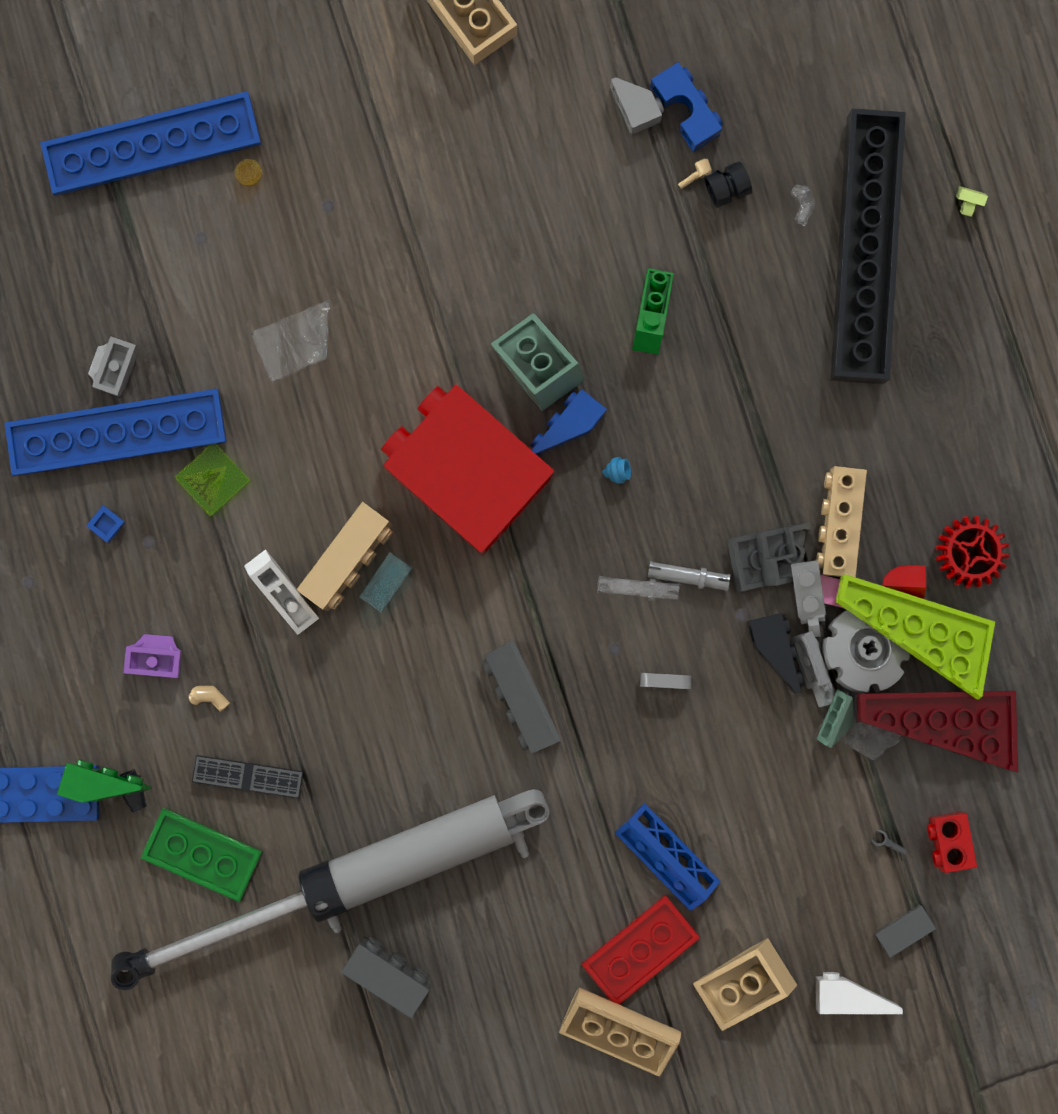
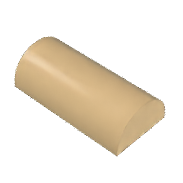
M580 987L577 989L559 1031L560 1034L659 1077L678 1047L681 1038V1031Z

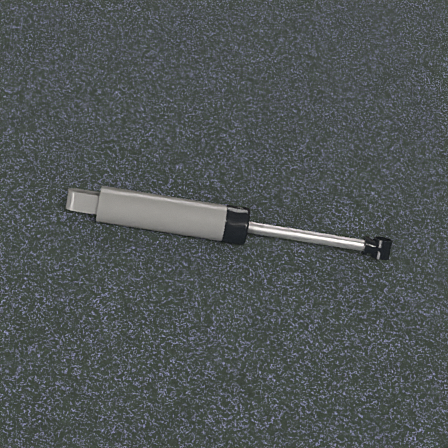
M535 789L528 790L501 802H498L496 796L493 795L331 861L327 860L302 870L298 874L302 890L299 893L151 952L144 948L136 953H118L111 962L112 985L119 990H130L137 985L139 979L155 974V968L305 907H308L316 922L327 920L334 933H339L342 927L337 915L347 912L348 909L515 843L521 857L527 858L529 852L523 831L543 823L549 817L550 812L542 792ZM534 805H539L537 808L531 809Z

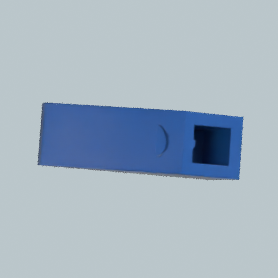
M581 389L578 394L573 392L564 402L567 408L562 414L555 413L547 423V426L550 428L543 436L539 433L530 444L533 448L532 451L538 456L589 434L605 415L607 409Z

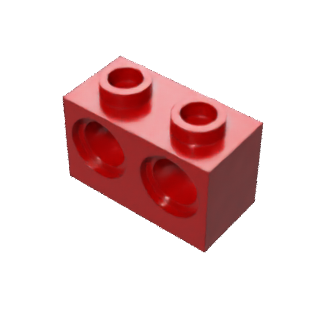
M960 811L929 817L930 824H927L929 839L934 840L936 850L932 851L934 866L939 867V871L943 873L977 868L967 813ZM946 822H951L954 827L953 833L949 836H944L942 833V827ZM952 849H957L959 853L958 860L954 863H949L947 860L948 852Z

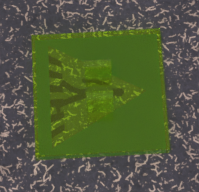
M217 444L208 446L174 477L210 517L250 482L249 478Z

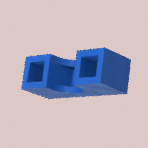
M679 62L652 78L650 88L655 96L660 99L664 109L673 103H683L688 106L691 116L680 124L679 132L694 153L720 136L723 123L719 115L715 111L711 112L707 106L708 100L701 89L697 91L692 82L694 80L690 71L686 67L682 68Z

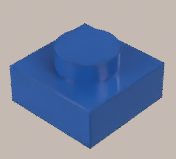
M102 505L86 526L105 542L110 543L126 522L108 507Z

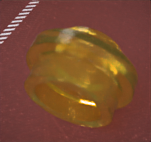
M245 159L237 164L235 177L240 184L253 186L261 179L262 170L256 161Z

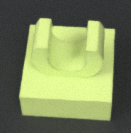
M959 186L956 194L958 199L964 200L960 209L961 214L971 217L976 204L985 206L988 198L985 193Z

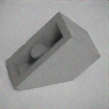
M619 78L611 79V91L631 135L661 122V113H664V108L658 97L654 98L652 91Z

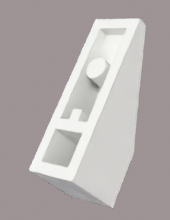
M264 550L244 566L249 577L297 635L319 619L267 550Z
M823 972V977H816V1010L819 1014H903V1009L898 1004L845 977H840L838 972Z

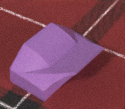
M144 634L135 644L126 646L123 673L180 678L182 651L176 647L171 636Z

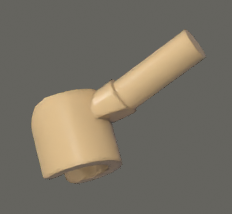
M708 159L695 163L697 172L692 173V175L678 183L681 189L699 178H704V175L711 173L712 169Z

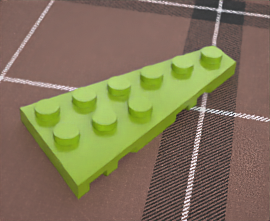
M846 574L840 577L836 597L837 604L975 699L979 700L982 698L995 621Z

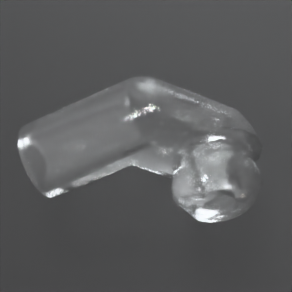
M795 185L792 188L791 195L794 199H798L800 208L794 221L806 226L814 209L815 201L809 187L806 185Z

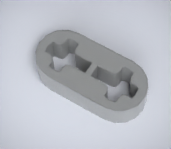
M640 673V686L691 689L692 676Z

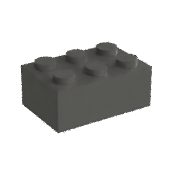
M363 937L341 973L412 1018L430 990L432 981L428 979L430 975L419 967H416L414 970L406 965L407 960L396 952H393L391 955L383 950L384 945L372 937L368 940Z

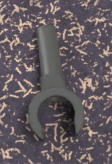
M876 830L884 835V841L877 843L871 839L874 845H884L904 856L906 855L907 849L888 839L884 831Z

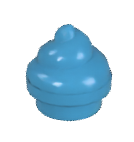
M615 457L606 465V469L602 471V474L612 482L622 484L625 480H630L631 466L628 459Z

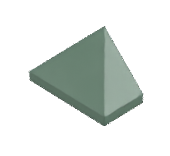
M840 690L836 691L816 740L832 748L854 726L853 697Z

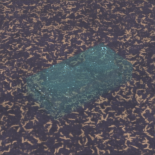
M389 553L359 597L382 613L413 568Z

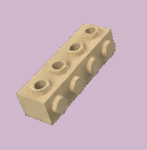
M834 466L830 469V473L826 472L824 488L828 489L827 499H823L821 515H825V524L820 526L818 538L819 542H823L822 553H817L816 557L819 563L820 575L840 578L846 574L856 578L867 470Z

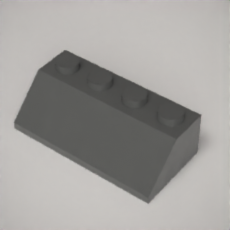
M514 640L485 654L487 660L482 663L488 676L494 675L499 684L494 686L500 701L506 699L510 709L506 711V714L512 726L517 724L522 733L517 737L523 750L529 749L532 754L561 741Z

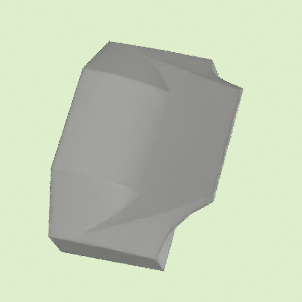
M110 336L107 344L98 346L88 372L94 381L92 387L120 397L135 364L138 346Z

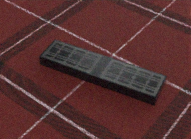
M196 755L192 782L299 799L304 771Z

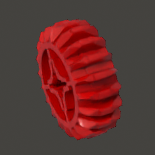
M968 516L962 517V524L955 519L952 521L953 528L950 526L943 528L948 536H938V540L943 542L944 545L935 546V550L942 551V555L936 556L935 560L944 561L945 564L940 566L939 570H949L945 576L947 580L956 576L954 581L956 586H959L963 580L964 586L967 589L971 588L973 582L976 588H981L982 580L985 584L990 585L992 584L991 576L994 578L1001 576L996 568L1003 570L1007 567L1005 563L1001 562V559L1009 558V554L1002 553V549L1008 548L1009 544L1000 543V539H1003L1005 534H995L999 528L997 524L988 528L990 520L987 518L981 524L979 516H973L971 522ZM965 530L976 531L975 536L971 538L969 543L955 540ZM984 537H986V539L990 543L992 557L991 554L986 552L984 549ZM975 547L978 556L970 558L968 556L970 553H967L966 548ZM952 548L960 555V568L953 560ZM976 561L988 564V567L979 574L967 573Z

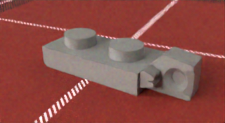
M818 560L791 564L798 617L801 624L808 623L809 632L813 631L815 637H820L819 622L825 621L826 612Z
M813 631L791 637L790 641L795 646L797 661L807 689L813 690L819 707L830 705L836 692L835 688L832 687L828 670L819 650V643Z

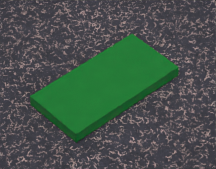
M162 808L140 858L230 899L241 902L263 851L167 808Z

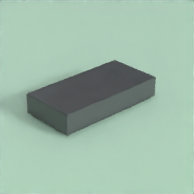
M918 905L874 934L888 957L891 958L934 931L936 927L922 905Z

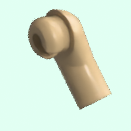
M196 686L192 688L188 697L189 701L194 705H198L201 702H211L220 712L230 704L214 686Z

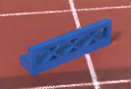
M645 803L614 832L690 911L702 904L721 882ZM642 814L649 820L650 828H645L638 820ZM659 836H664L669 841L670 848H666L660 843ZM678 855L683 856L688 861L689 868L683 867L679 863ZM697 875H702L710 883L706 889L698 882Z

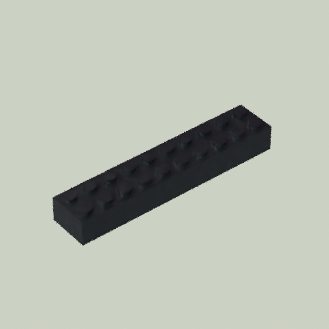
M852 108L847 116L830 381L885 384L890 380L906 112Z

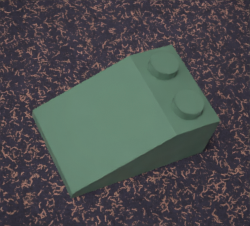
M534 313L491 343L498 356L541 411L585 381L579 363Z

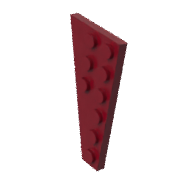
M983 691V696L979 700L967 692L857 694L858 722L1018 773L1016 691Z

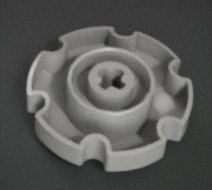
M848 610L839 614L829 624L828 629L831 630L832 636L823 639V660L827 670L834 669L837 671L838 677L836 682L842 687L856 693H866L869 691L870 686H872L875 692H879L891 687L902 677L904 671L901 669L900 663L909 660V652Z

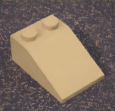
M768 938L748 948L693 983L722 1031L788 997L797 986Z

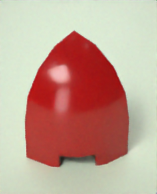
M898 566L887 573L882 586L924 599L926 591V566Z

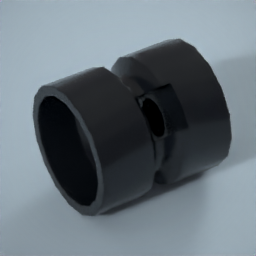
M740 161L726 166L724 172L716 170L704 175L706 189L716 208L731 203L732 197L740 199L752 194L749 176Z

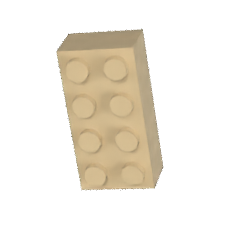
M427 0L474 66L517 36V24L499 0Z
M362 502L297 588V591L322 610H335L344 599V596L341 594L346 587L352 588L361 575L358 574V571L363 564L368 566L375 558L377 553L374 550L378 544L384 545L393 533L390 528L393 525Z

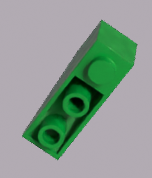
M647 269L632 350L659 355L674 273Z
M78 759L77 763H66L57 795L81 803H89L149 791L151 786L143 784V778L133 775H127V778L118 776L119 771L102 767L101 771L93 768L94 763Z

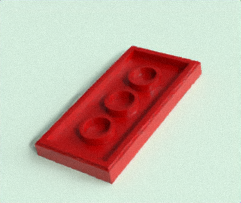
M664 895L583 961L581 965L608 999L620 1005L698 941L700 937L669 898Z

